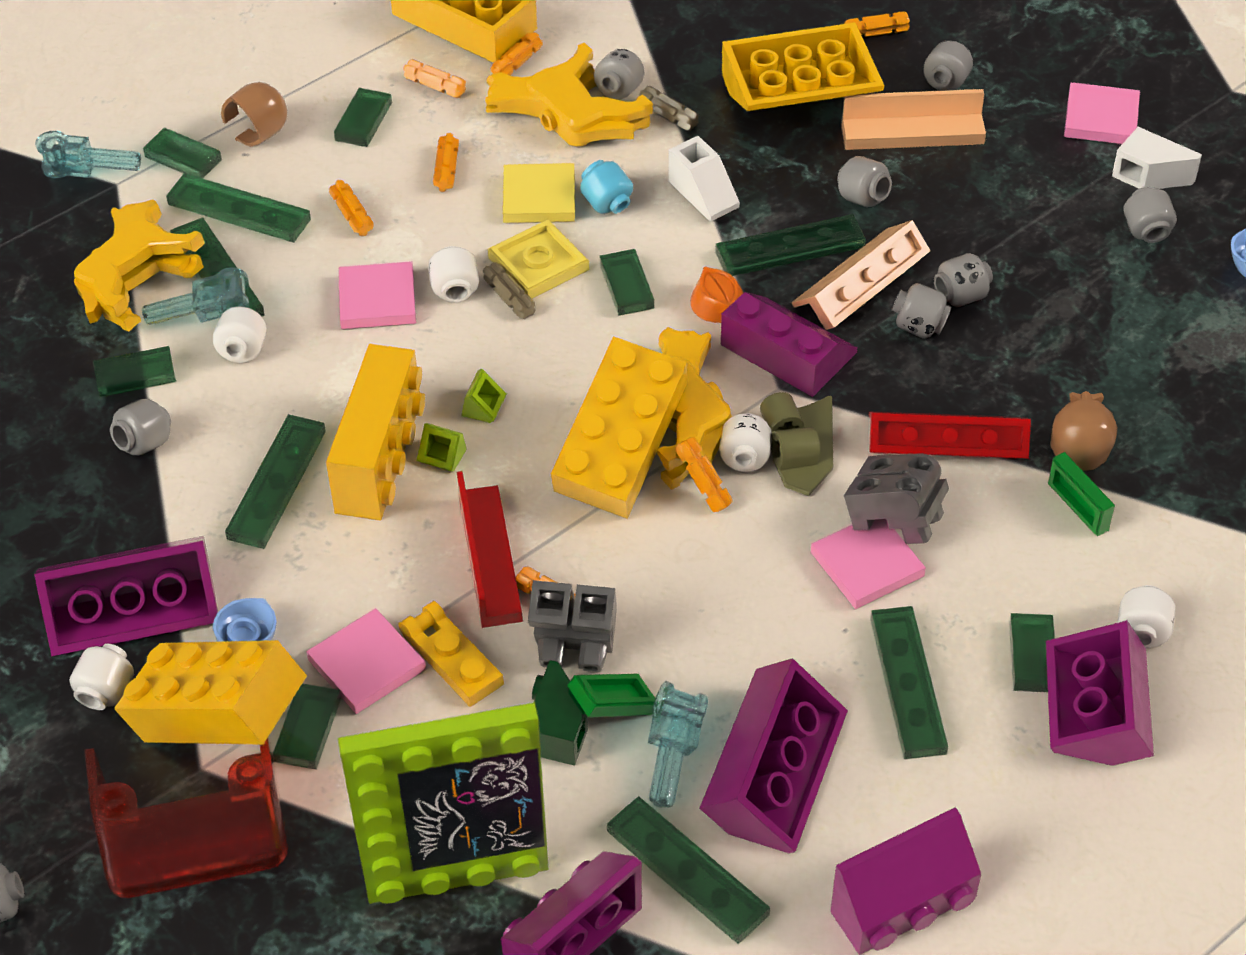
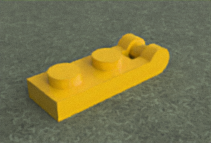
M432 601L424 606L422 613L415 618L409 616L398 623L404 638L469 707L504 685L503 674L455 626L436 601ZM432 626L437 632L428 637L423 631Z

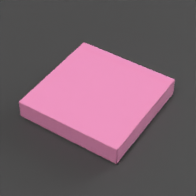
M1070 82L1064 137L1123 144L1137 128L1140 90Z
M412 261L339 267L341 329L415 324L416 311Z
M875 519L869 530L854 531L853 526L850 525L811 543L812 555L855 609L925 576L926 567L895 529H889L886 519Z
M376 608L306 651L308 661L355 714H358L426 670L423 658Z

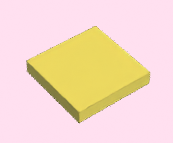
M574 163L504 164L503 223L543 222L547 219L551 222L575 221Z
M549 219L487 249L488 258L491 262L499 263L505 269V273H508L525 291L524 294L529 295L531 299L589 270V260Z

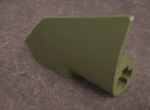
M786 392L774 393L766 397L760 405L763 419L771 428V455L784 487L809 496L833 470L832 396H827L814 403L797 408L790 394Z

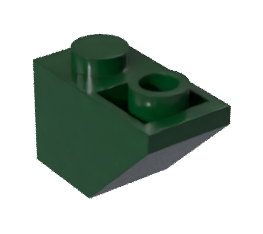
M549 660L544 676L537 675L532 690V700L535 702L539 722L541 758L575 766L588 731L587 715L567 685L570 680L557 661Z

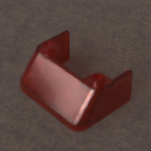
M269 736L263 745L260 744L261 753L241 757L230 766L227 776L229 790L143 808L138 807L135 791L129 785L121 782L106 784L94 748L86 749L85 758L90 807L104 874L110 890L119 897L132 898L267 870L282 863L288 853V842Z

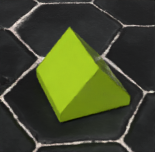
M483 369L477 371L467 391L461 416L491 423L494 422L507 393Z
M424 423L416 461L451 472L455 471L467 450L463 433Z

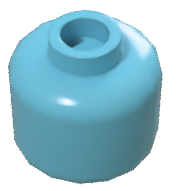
M598 160L589 165L582 173L580 191L597 212L605 214L612 211L614 214H617L628 207L631 202L629 197L633 192V183L614 161L604 162L603 160Z

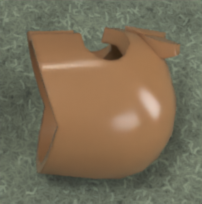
M263 82L246 84L226 99L221 110L224 124L239 115L237 106L247 114L257 132L248 128L238 135L235 140L250 147L259 145L281 130L287 120V107L284 98L278 90Z
M1087 391L1081 394L1070 393V402L1058 412L1053 422L1050 445L1054 454L1057 456L1065 452L1082 471L1094 470L1106 462L1116 441L1118 427L1113 413L1102 404L1104 399L1102 393L1090 394Z

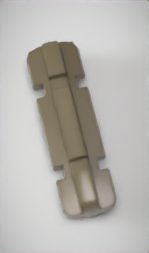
M647 86L644 90H641L639 96L643 94L653 103V111L674 124L678 121L677 125L686 131H691L698 125L699 115L697 112L688 107L684 109L685 105L664 93L659 95L660 91L652 86Z
M496 262L486 266L483 269V279L489 286L494 288L493 290L510 308H513L512 311L520 319H526L529 315H533L536 311L534 308L535 302L529 295L524 294L525 291L508 273H505V269Z

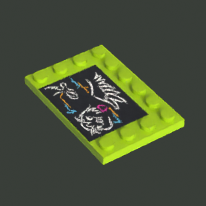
M535 702L338 738L369 904L377 902L395 903L403 897L424 893L437 895L451 888L467 885L485 886L494 880L514 876L527 878L536 875L538 872L549 870L539 722Z

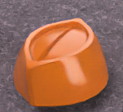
M703 267L702 274L691 295V308L703 320L721 323L722 313L743 294V290L737 280L729 273L719 269Z

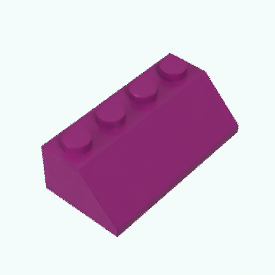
M204 536L38 568L34 574L51 656L212 624L218 613Z
M793 658L757 668L699 809L729 835L786 853L796 852L848 710Z

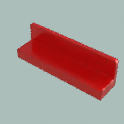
M869 411V452L1029 459L1031 419L1026 417Z
M463 471L456 472L459 502L481 627L486 628L523 622L499 487L494 485L466 490Z

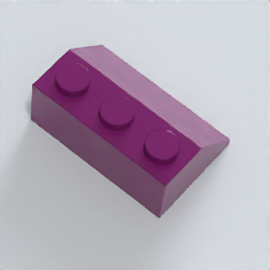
M744 292L721 316V346L812 397L857 353L856 346L763 296Z
M1123 621L1047 640L1046 658L1051 750L1054 753L1111 766L1153 757L1154 749L1146 648L1129 622Z
M954 807L836 865L830 912L859 955L871 949L875 951L883 950L890 946L899 935L911 929L915 931L925 929L936 920L937 916L951 909L953 911H960L975 900L981 871L961 814L957 808Z
M606 851L601 852L592 861L586 860L574 870L570 880L558 890L551 889L540 899L536 909L524 919L521 917L515 919L506 928L503 937H501L503 955H590L642 909V862L635 856Z

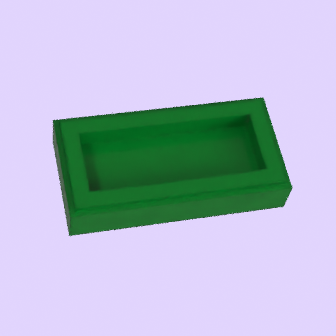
M1065 452L1053 457L1048 485L1095 535L1100 536L1109 531L1115 508L1114 503Z
M638 673L574 675L567 685L588 718L652 715L659 705Z

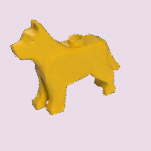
M585 42L578 45L577 51L568 61L557 66L545 68L532 76L514 77L502 72L489 75L487 83L490 87L488 89V96L485 97L487 113H518L538 117L547 131L554 130L568 144L576 147L599 140L634 139L635 130L645 129L650 126L649 115L653 113V103L643 94L633 102H625L608 97H591L588 91L595 86L597 87L594 79L595 70L593 65L589 63L593 59V50Z
M153 199L141 203L127 204L121 209L113 207L111 209L114 221L113 236L102 246L94 249L91 255L76 267L74 271V284L84 301L85 313L90 324L98 322L103 314L105 319L118 324L123 330L129 332L141 322L140 316L132 313L131 308L128 307L130 298L128 292L159 271L179 275L183 278H192L204 268L199 255L184 254L188 250L196 252L205 244L201 232L194 230L188 234H173L161 228L157 222L162 213L157 202Z
M667 327L660 333L659 347L663 352L662 354L687 362L688 383L668 428L676 432V444L657 449V455L666 469L661 472V479L673 490L680 486V483L689 475L686 466L689 464L686 460L682 462L675 447L682 441L695 437L703 449L700 451L701 455H707L712 464L719 450L723 426L732 416L730 407L723 400L719 387L714 382L706 383L700 377L702 365L711 348L710 333L707 332L699 335L695 331H676Z

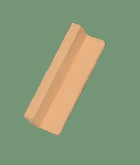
M982 89L845 96L842 117L845 150L985 144L986 131L982 118L984 91Z
M913 220L887 228L791 303L794 308L810 303L825 330L834 328L928 254L930 249Z

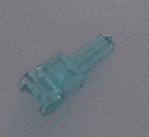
M48 131L39 135L35 142L37 151L43 157L42 171L51 178H61L64 176L90 177L93 167L138 171L141 167V154L139 152L91 148L89 137L65 135L60 131Z
M230 267L220 270L214 276L192 281V293L144 305L142 307L143 318L146 324L151 325L195 313L202 323L220 318L226 310L235 307V302H238L237 307L249 308V299L245 295V290L249 285L248 275L239 268Z
M668 681L663 682L656 695L648 738L649 744L659 747L649 800L654 806L660 808H670L675 803L683 757H688L698 747L702 721L708 705L707 695L698 693L695 696L675 689L674 684Z

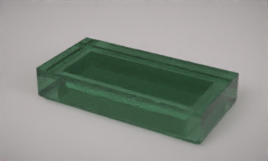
M359 88L334 130L335 141L368 147L392 104L391 94Z
M163 128L143 147L146 158L200 181L222 160L220 150L167 128Z
M631 249L600 255V267L618 316L654 309V297L636 250Z
M169 346L93 361L100 397L176 382Z
M1011 613L1009 629L1013 691L1048 692L1046 641L1055 639L1053 615Z
M302 683L292 699L273 751L274 762L317 770L341 701L340 690Z

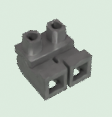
M927 454L868 456L857 474L858 477L854 478L844 494L854 531L869 530L875 519H887L889 529L902 530L906 544L927 543L932 536L930 524L940 521L944 514L941 503L949 490L947 479H940L942 472L939 462Z
M533 580L528 624L530 627H534V637L538 646L541 666L547 667L549 660H553L563 667L564 651L566 648L580 650L579 669L593 672L602 671L607 652L612 653L617 610L615 588L577 584L576 595L574 596L572 584Z

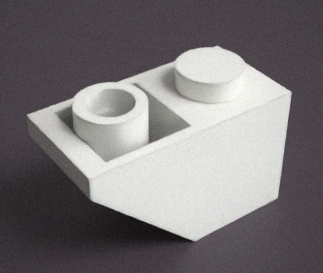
M1137 127L1117 150L1112 177L1139 189L1143 187L1161 189L1192 185L1196 180L1202 154Z
M699 136L669 149L668 181L710 222L739 208L740 202L720 156Z

